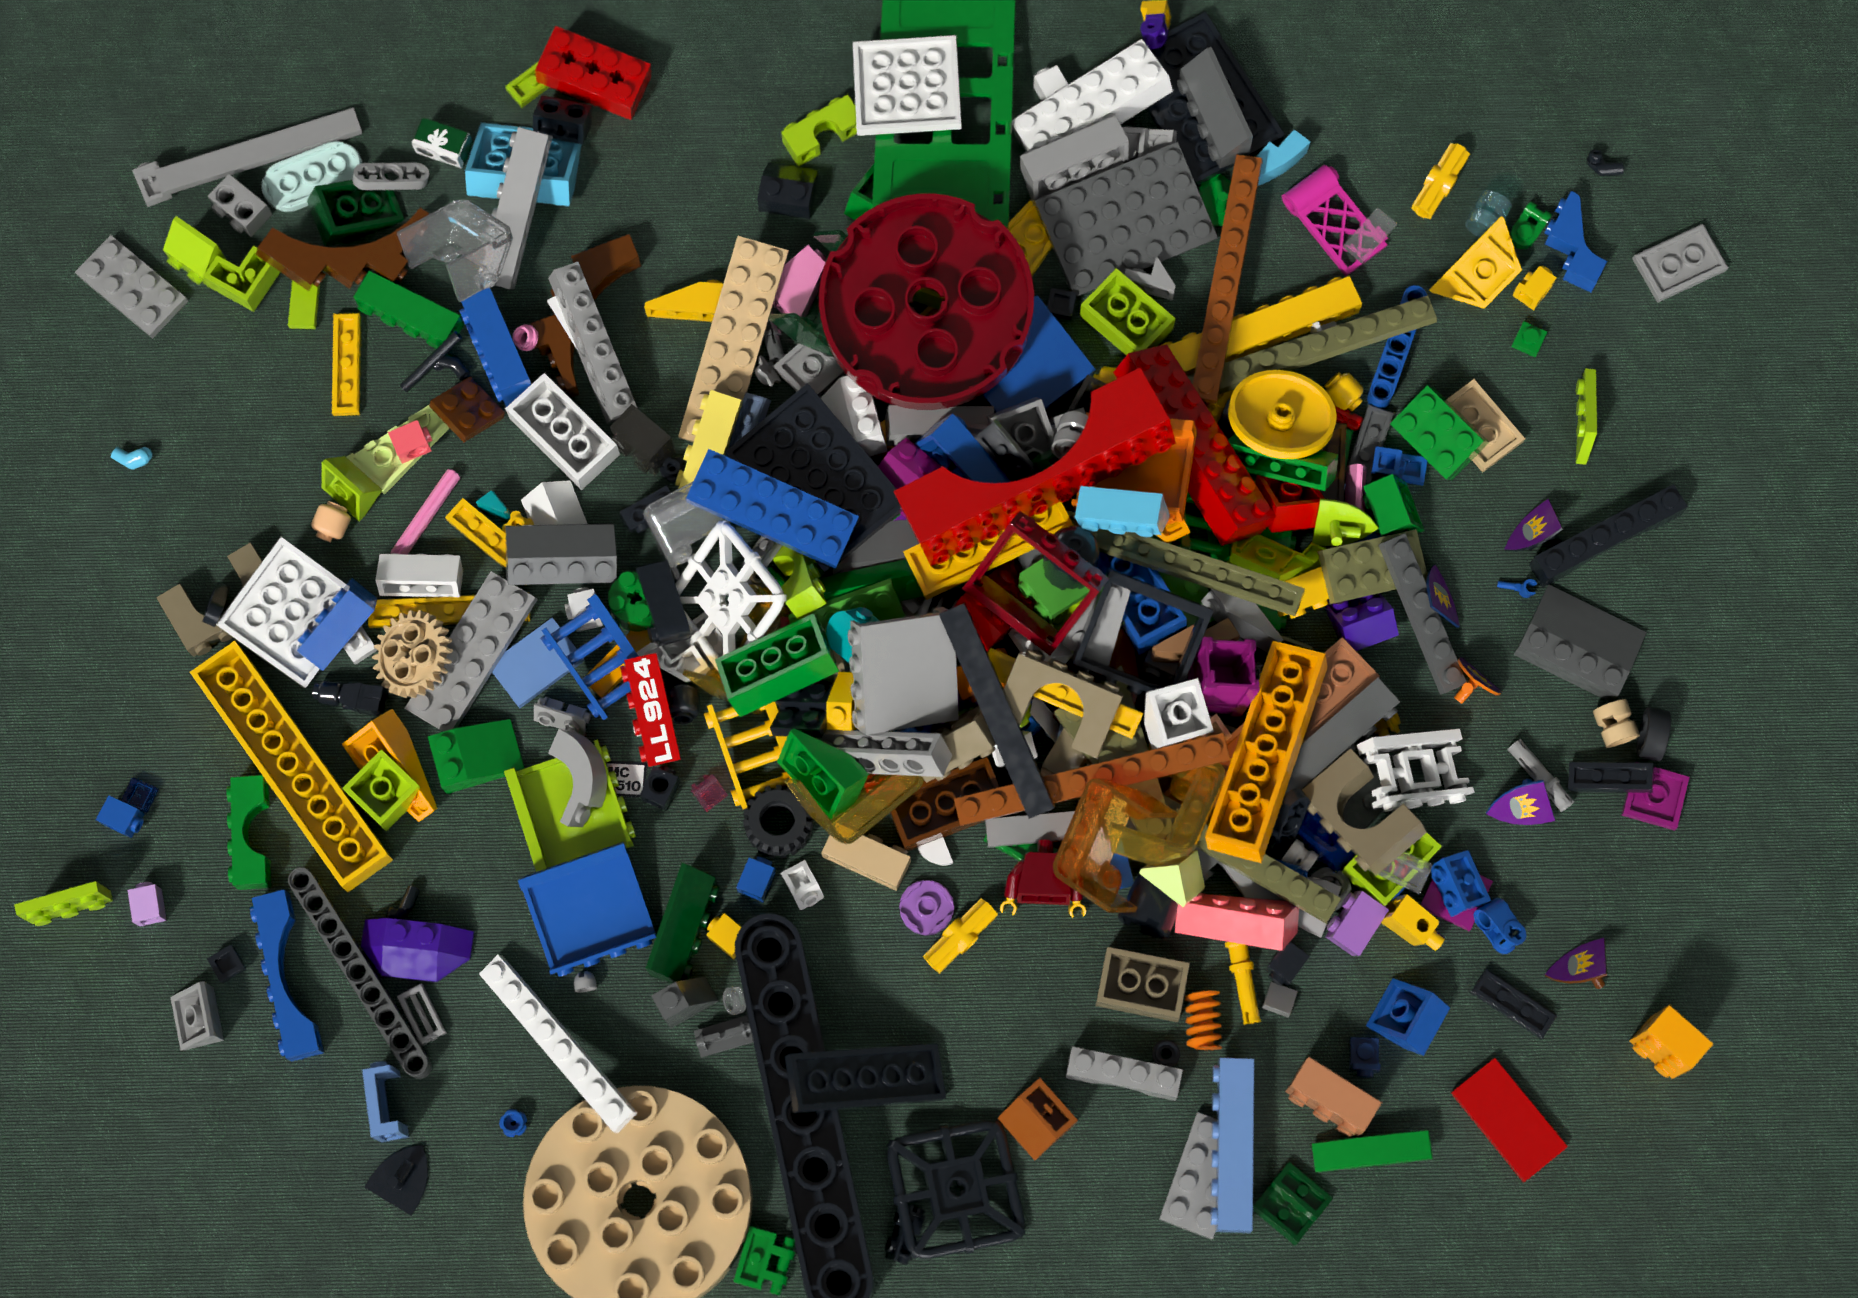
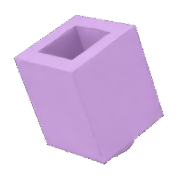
M143 882L136 884V888L128 890L133 923L138 926L167 921L162 889L155 884L153 885L152 882Z

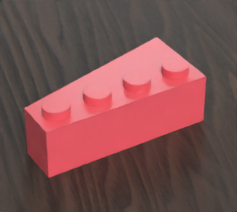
M1200 893L1184 907L1178 904L1175 933L1283 951L1298 932L1299 908L1283 900Z

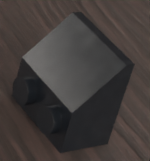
M768 162L762 174L757 198L759 211L810 219L819 170Z

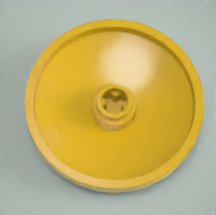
M1266 370L1248 376L1234 389L1228 408L1230 425L1238 438L1251 449L1263 455L1279 459H1298L1318 452L1329 442L1336 425V409L1329 394L1310 378L1285 370Z

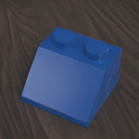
M1392 978L1366 1026L1398 1046L1424 1056L1450 1007L1433 992Z

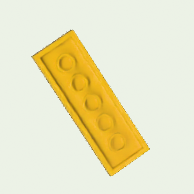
M1062 502L1050 506L1042 514L1030 516L1038 525L1052 534L1063 527L1074 526ZM1004 530L1000 531L996 537L985 539L975 544L970 550L959 552L951 556L946 562L930 566L920 544L903 551L925 599L928 600L968 581ZM1014 533L987 571L1035 548Z

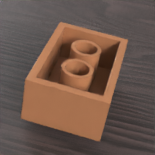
M1309 1057L1302 1063L1285 1091L1290 1095L1288 1098L1290 1101L1300 1107H1303L1304 1104L1314 1110L1312 1113L1314 1116L1324 1122L1331 1120L1338 1125L1337 1130L1350 1138L1352 1135L1358 1137L1366 1130L1381 1105L1380 1101Z

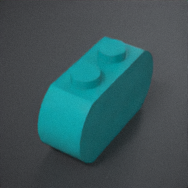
M863 607L836 612L832 615L827 625V640L830 648L847 662L852 657V646H850L848 641V631L851 630L850 621L855 620L860 624L880 621L873 616L870 610Z

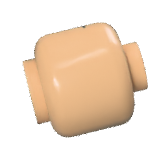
M328 501L327 504L319 505L311 522V527L317 531L316 537L330 543L332 538H343L351 520V517L347 514L348 509L331 501Z

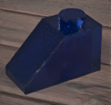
M1307 812L1298 834L1309 849L1319 855L1317 859L1337 873L1356 854L1352 850L1347 853L1337 842V839L1340 837L1334 831L1331 834L1327 832L1319 822L1322 818L1318 813L1312 815L1310 812Z

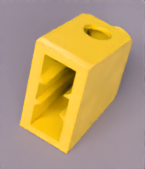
M1409 895L1398 896L1388 903L1386 908L1389 911L1381 922L1383 925L1413 946L1425 943L1436 951L1443 944L1445 937L1435 930L1439 921Z

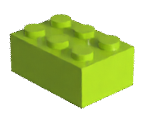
M1117 268L1081 304L1080 316L1125 355L1157 347L1174 329L1175 317Z

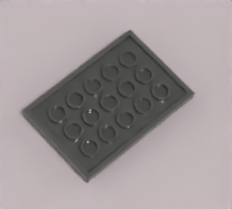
M1178 142L1034 201L1071 292L1077 293L1076 297L1096 290L1116 268L1123 274L1126 269L1132 270L1137 268L1144 270L1154 266L1156 257H1158L1160 262H1163L1218 238Z

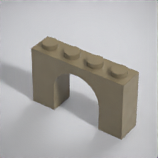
M251 542L227 556L240 577L243 587L263 561ZM181 584L156 597L186 650L193 657L204 655L218 642H225L233 638L217 625L213 627L202 622L204 615L198 612L189 594Z
M1027 649L1026 652L1021 651L1017 656L1004 688L1019 725L1024 720L1034 693L1040 687L1051 683L1064 684L1072 688L1079 695L1083 704V719L1071 748L1097 758L1124 696V693L1119 692L1120 687L1107 681L1104 684L1093 681L1094 676L1079 670L1078 674L1067 670L1068 665L1060 661L1053 660L1052 663L1042 659L1043 655L1030 649Z
M1350 748L1303 788L1302 791L1310 799L1307 810L1312 815L1318 813L1322 818L1319 822L1327 832L1331 834L1334 831L1340 837L1337 839V842L1347 853L1352 850L1357 855L1354 859L1364 871L1370 869L1376 876L1427 832L1422 823L1404 804L1381 823L1371 828L1357 829L1344 822L1343 812L1347 801L1374 778L1369 767Z

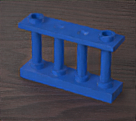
M594 594L587 599L589 605L585 607L587 610L553 633L544 628L541 630L544 636L540 639L549 651L555 649L590 700L587 707L594 717L601 716L605 720L608 716L604 709L631 691L629 681L624 682L598 701L588 687L623 663L625 664L624 660L639 656L601 600ZM600 618L605 626L601 629L602 632L566 656L558 642L591 619L595 621ZM615 640L620 647V650L616 652L617 655L584 678H581L573 665L607 641L611 643Z

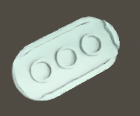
M339 141L329 142L272 165L262 180V192L267 202L275 209L285 212L296 211L309 206L307 200L315 186L352 180L355 167L363 162L358 151L351 145L349 146Z

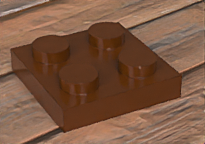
M471 377L430 401L429 405L463 442L468 441L499 422L505 415V412Z

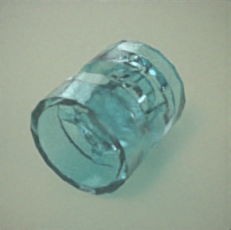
M1491 190L1482 191L1475 204L1476 208L1472 209L1465 222V226L1471 233L1481 237L1500 216L1506 219L1512 204L1506 197Z

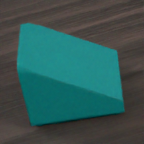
M489 491L476 501L481 511L505 520L510 519L507 507L494 491Z

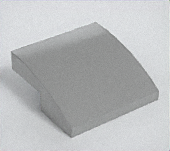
M1122 127L1129 140L1128 162L1176 143L1177 131Z

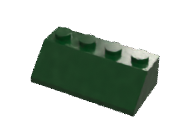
M681 863L646 965V970L651 977L670 983L690 979L694 966L690 964L693 953H699L702 939L699 938L702 927L707 928L710 921L711 912H708L711 901L716 902L720 887L716 886L718 882L715 877Z

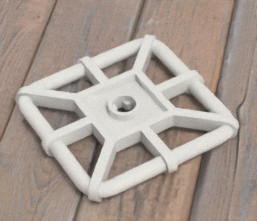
M726 520L716 523V526L710 531L696 554L690 556L688 559L689 564L675 583L680 597L697 570L707 582L699 596L680 597L682 604L699 603L709 616L699 630L685 612L692 643L700 647L717 671L715 659L720 656L707 640L714 628L717 627L723 634V655L736 650L735 633L740 626L748 634V640L744 645L764 637L766 631L781 612L784 602L787 601V594L783 593L779 583L763 565L761 556L751 550L736 529ZM719 539L720 565L714 573L704 559ZM732 543L745 558V564L740 572H738L732 562ZM754 571L773 595H757L747 581ZM727 594L729 595V597H728V599H727L728 602H729V605L726 604V601H725V597H726ZM757 602H773L756 627L748 616Z

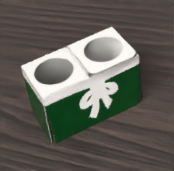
M422 118L412 141V146L417 154L462 168L473 140L469 134L466 141H464L467 132Z

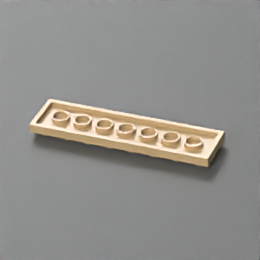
M737 236L678 437L680 439L694 442L695 435H692V430L696 419L701 420L704 410L700 409L704 394L709 395L710 390L743 401L751 382L788 256V250Z

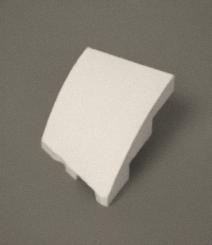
M704 612L692 621L700 630L709 616ZM715 627L707 640L721 657L723 656V635ZM691 636L690 639L660 647L655 642L649 643L637 652L638 656L657 653L660 668L687 683L716 670L700 647L692 643Z

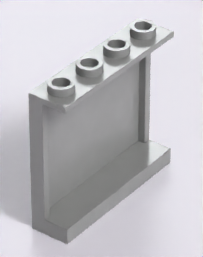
M944 607L933 608V613L863 624L855 620L850 621L851 630L848 631V641L850 646H852V657L849 659V666L853 673L854 684H851V695L855 701L852 720L858 730L868 735L959 720L956 653L939 616L940 613L948 609Z

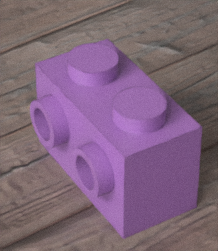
M1354 891V893H1349L1342 902L1341 906L1344 908L1339 916H1334L1327 926L1329 931L1325 937L1350 955L1360 956L1389 909L1365 892Z

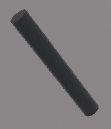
M454 331L400 384V387L405 392H408L462 339L460 334Z

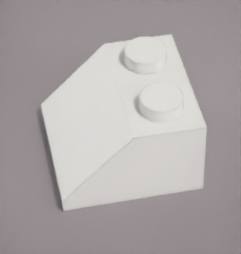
M1198 678L1146 693L1144 725L1152 750L1214 732Z

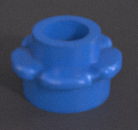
M510 1109L500 1118L499 1125L506 1136H519L526 1130L525 1123L527 1118L523 1112ZM512 1121H516L515 1126L511 1125Z

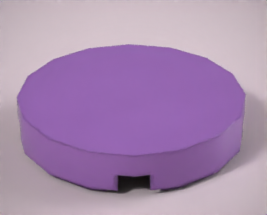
M929 880L917 881L908 886L901 896L899 905L901 919L906 927L914 933L925 936L937 934L944 930L952 920L954 912L953 897L948 889L939 882Z

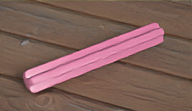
M451 469L446 470L391 550V553L408 555L460 480V476Z

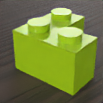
M255 246L251 248L239 267L217 255L203 275V278L211 289L254 312L280 271L258 257Z

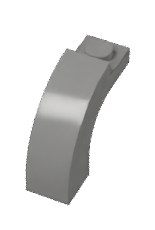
M558 729L548 754L565 763L573 778V791L560 822L568 827H583L590 817L591 807L602 808L607 789L605 765L597 748L586 737L574 730Z

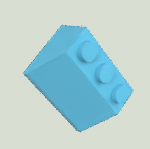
M1080 486L1075 513L1076 521L1082 529L1091 532L1104 529L1114 534L1134 532L1143 537H1151L1153 534L1161 535L1170 516L1163 494Z

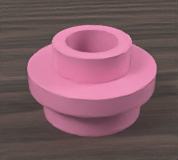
M527 324L516 328L513 333L514 344L522 351L532 350L538 342L537 330Z

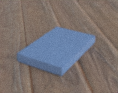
M553 617L505 651L492 672L519 709L570 672L555 649L549 651L540 639L544 636L541 631L544 628H547L550 633L560 628ZM567 636L558 642L566 656L576 650V647ZM584 658L575 663L573 667L576 668L585 661Z

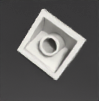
M571 481L542 482L521 499L526 515L533 520L534 525L587 524Z

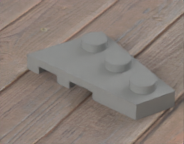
M1112 583L1083 656L1109 665L1130 595L1129 589ZM1095 598L1061 641L1062 645L1073 652L1077 647Z

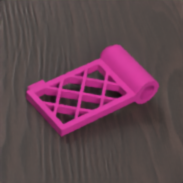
M1323 165L1284 193L1282 200L1286 208L1301 220L1346 277L1386 248L1387 243L1385 241L1388 237L1379 226L1374 229L1338 183L1339 175L1337 171L1331 166ZM1337 194L1344 202L1343 210L1329 208V199ZM1313 211L1324 213L1323 225L1313 224L1307 215ZM1328 214L1342 215L1341 228L1326 226ZM1346 216L1357 218L1360 222L1359 230L1345 228ZM1326 231L1340 233L1339 245L1329 244L1325 240ZM1344 234L1358 235L1357 248L1343 246ZM1362 236L1373 238L1378 246L1373 250L1361 249ZM1342 251L1356 253L1355 263L1350 267H1347L1341 260Z

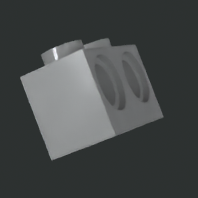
M230 174L208 195L213 204L211 209L219 217L223 218L226 216L231 220L230 225L239 233L244 231L251 237L272 216L268 206ZM234 197L231 202L224 203L226 198ZM247 212H253L249 218H243Z

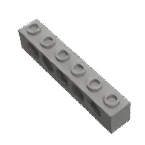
M579 262L553 270L548 279L607 424L632 416L638 408Z
M826 730L822 738H816L850 754L858 763L863 765L868 774L943 777L952 757L941 734L881 732L866 735L861 731Z

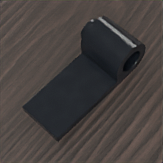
M667 560L636 568V573L652 617L651 627L647 628L651 643L655 642L660 647L690 639L689 624Z

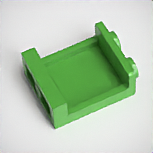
M1042 558L1020 573L1018 589L1025 598L1029 597L1033 602L1036 614L1051 624L1055 621L1057 615L1084 599L1090 590L1087 587L1082 589L1066 588V590L1055 587L1045 577Z

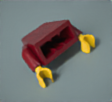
M1047 839L1039 840L1037 842V852H1027L1025 859L1018 861L1007 876L1004 892L1006 899L1000 906L1001 913L1004 912L1005 904L1013 906L1012 915H1014L1018 908L1017 903L1069 905L1068 912L1072 918L1073 909L1078 906L1082 908V916H1085L1086 909L1081 903L1083 899L1082 879L1073 864L1066 862L1065 854L1053 853V841Z

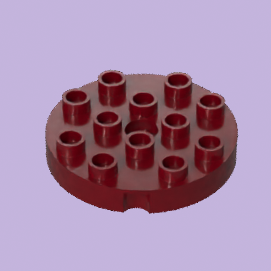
M913 194L894 198L875 206L857 218L847 228V238L837 251H830L825 263L819 288V309L829 348L837 363L855 384L879 400L892 405L915 410H938L962 405L978 398L996 386L1010 372L1023 353L1030 335L1034 314V288L1029 264L1023 250L1011 232L999 220L990 221L975 211V204L960 198L942 194ZM922 288H931L937 291L940 297L945 299V301L941 302L940 309L931 316L921 315L913 307L909 306L915 293Z

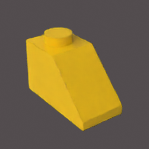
M838 672L827 699V730H857L852 720V712L855 710V701L851 695V684H854L852 672Z

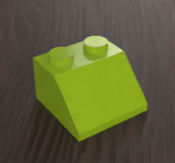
M176 216L173 219L163 248L168 257L167 262L178 271L181 268L187 271V276L196 284L200 285L202 282L209 287L203 275L217 255L226 260L218 245L179 217Z
M381 749L342 789L387 831L407 811L420 786Z

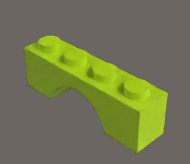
M782 546L772 560L785 577L791 575L781 588L783 593L787 594L785 604L796 618L800 620L827 604L823 594L826 588L819 579L821 573L814 564L816 563L814 559Z

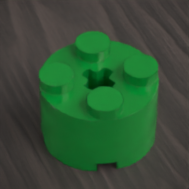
M623 572L609 590L608 602L610 609L618 624L626 631H645L648 627H651L652 617L637 573Z

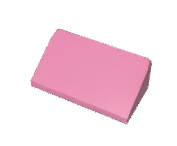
M1363 464L1347 465L1345 502L1365 512L1363 495L1366 493L1363 486L1366 485L1367 467Z

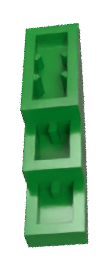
M1429 1131L1312 1144L1315 1172L1318 1173L1433 1159Z

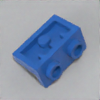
M1468 850L1445 857L1429 867L1433 881L1436 883L1444 905L1451 917L1491 901Z

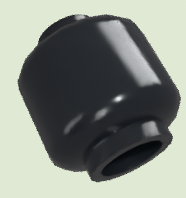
M679 682L666 691L672 722L682 725L689 724L699 716L700 693L696 688L690 686L689 683Z

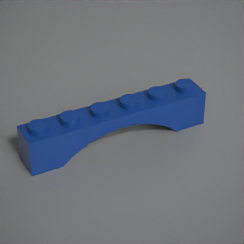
M280 890L253 897V906L250 907V914L253 922H257L259 932L255 933L258 948L263 949L265 958L261 960V966L264 975L269 977L270 986H267V995L269 1001L274 1002L276 1010L275 1013H272L275 1028L280 1029L281 1039L278 1040L280 1054L291 1062L323 1054L324 1050L319 1027L309 1020L297 1007L285 979V946L289 933L296 921L290 894L285 890Z

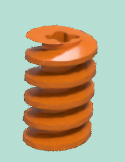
M1197 991L1185 996V1001L1192 1003V1005L1186 1007L1185 1012L1193 1015L1186 1018V1023L1194 1026L1186 1030L1187 1035L1194 1037L1187 1040V1046L1197 1050L1222 1049V1046L1214 1044V1041L1222 1038V1035L1214 1033V1030L1220 1028L1221 1024L1213 1022L1214 1018L1221 1016V1013L1213 1011V1007L1219 1006L1221 1003L1212 999L1213 996L1220 994V992Z

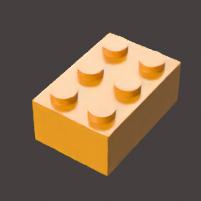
M1670 1005L1652 1015L1630 1039V1042L1634 1045L1633 1049L1638 1055L1645 1059L1648 1057L1656 1064L1654 1067L1661 1075L1666 1078L1670 1076L1672 1079L1691 1070L1713 1045L1709 1039Z

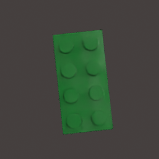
M814 613L715 659L727 699L740 717L839 672L833 651L827 640L826 632Z

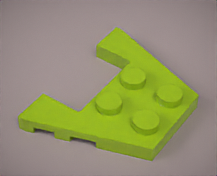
M1257 535L1232 543L1229 562L1239 567L1286 581L1321 566L1318 551L1325 550L1326 548L1311 542L1302 553H1299L1262 535Z

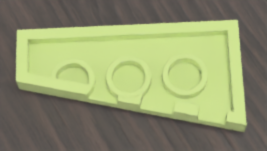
M428 405L410 416L409 420L398 427L395 426L387 432L418 420L422 428L427 426L433 440L429 442L431 448L449 427ZM388 433L376 441L372 440L364 445L365 448L357 453L347 456L354 465L382 489L384 495L422 457L419 456L402 464Z

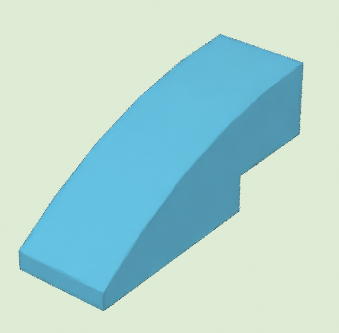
M1293 130L1279 147L1269 142L1256 156L1262 158L1258 186L1273 180L1293 167L1307 154L1310 141Z

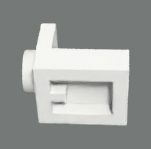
M805 860L781 872L800 910L813 906L824 898Z

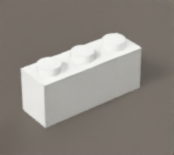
M380 554L376 574L379 595L460 597L463 577L461 558L451 554Z

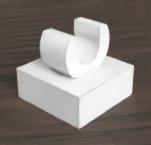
M362 626L343 647L355 665L377 651Z

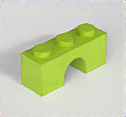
M849 95L833 99L825 108L810 112L805 119L798 123H790L781 132L782 142L798 167L820 155V146L816 140V136L820 132L825 130L833 131L840 137L842 142L857 134L856 106Z

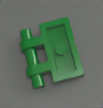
M749 1226L733 1282L761 1290L764 1279L772 1281L769 1293L780 1296L783 1285L787 1284L788 1277L786 1273L790 1260H793L795 1256V1251H793L795 1240L785 1237L782 1248L774 1246L777 1234ZM772 1254L779 1256L775 1273L767 1271Z

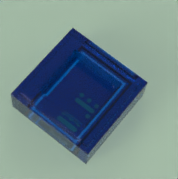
M132 777L121 801L147 814L159 789Z

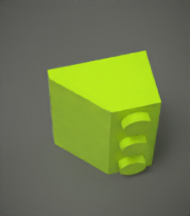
M1426 833L1399 856L1400 858L1407 857L1419 863L1402 881L1391 876L1395 871L1394 861L1392 862V871L1389 874L1381 871L1375 876L1370 869L1364 871L1354 860L1357 855L1345 866L1342 873L1359 891L1365 892L1377 902L1386 906L1442 846Z

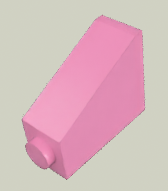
M809 245L785 264L773 303L797 330L802 327L819 291L821 276L827 261L818 249L814 251Z

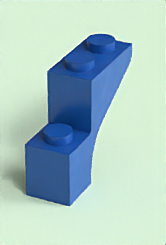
M1571 191L1567 200L1561 198L1555 210L1559 214L1557 220L1551 219L1544 234L1548 235L1545 245L1568 255L1562 269L1566 270L1563 280L1592 292L1607 261L1596 256L1587 247L1583 236L1580 197Z

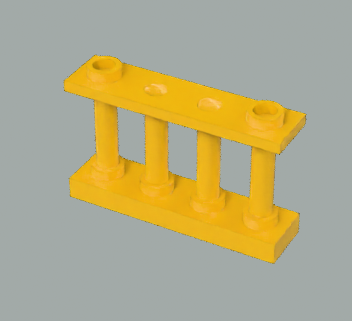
M775 701L759 708L760 711L766 709L769 720L764 721V725L726 738L722 735L719 723L739 715L733 706L718 712H714L712 704L707 706L709 712L704 713L708 728H715L735 786V790L731 791L735 806L741 805L743 810L747 809L745 800L755 797L754 794L757 791H765L764 787L770 786L771 789L776 788V785H782V787L789 786L793 787L794 792L802 789L787 772H783V776L743 790L736 775L778 760L787 736H775L778 746L773 747L774 750L735 764L732 763L728 748L768 734L769 737L773 736L770 726L778 713Z

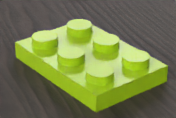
M94 881L14 904L17 916L31 924H35V926H43L51 923V919L56 917L71 918L79 914L78 911L89 909L90 911L102 909L105 907V903L112 902L113 899L109 889Z

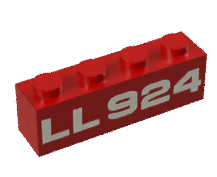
M657 653L624 660L625 666H620L623 682L629 681L631 692L626 693L629 709L635 708L637 719L632 720L635 735H641L643 746H638L641 761H647L648 767L681 760Z

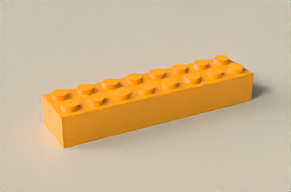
M1272 641L1259 678L1260 691L1250 704L1205 835L1208 849L1262 863L1327 671L1325 653Z

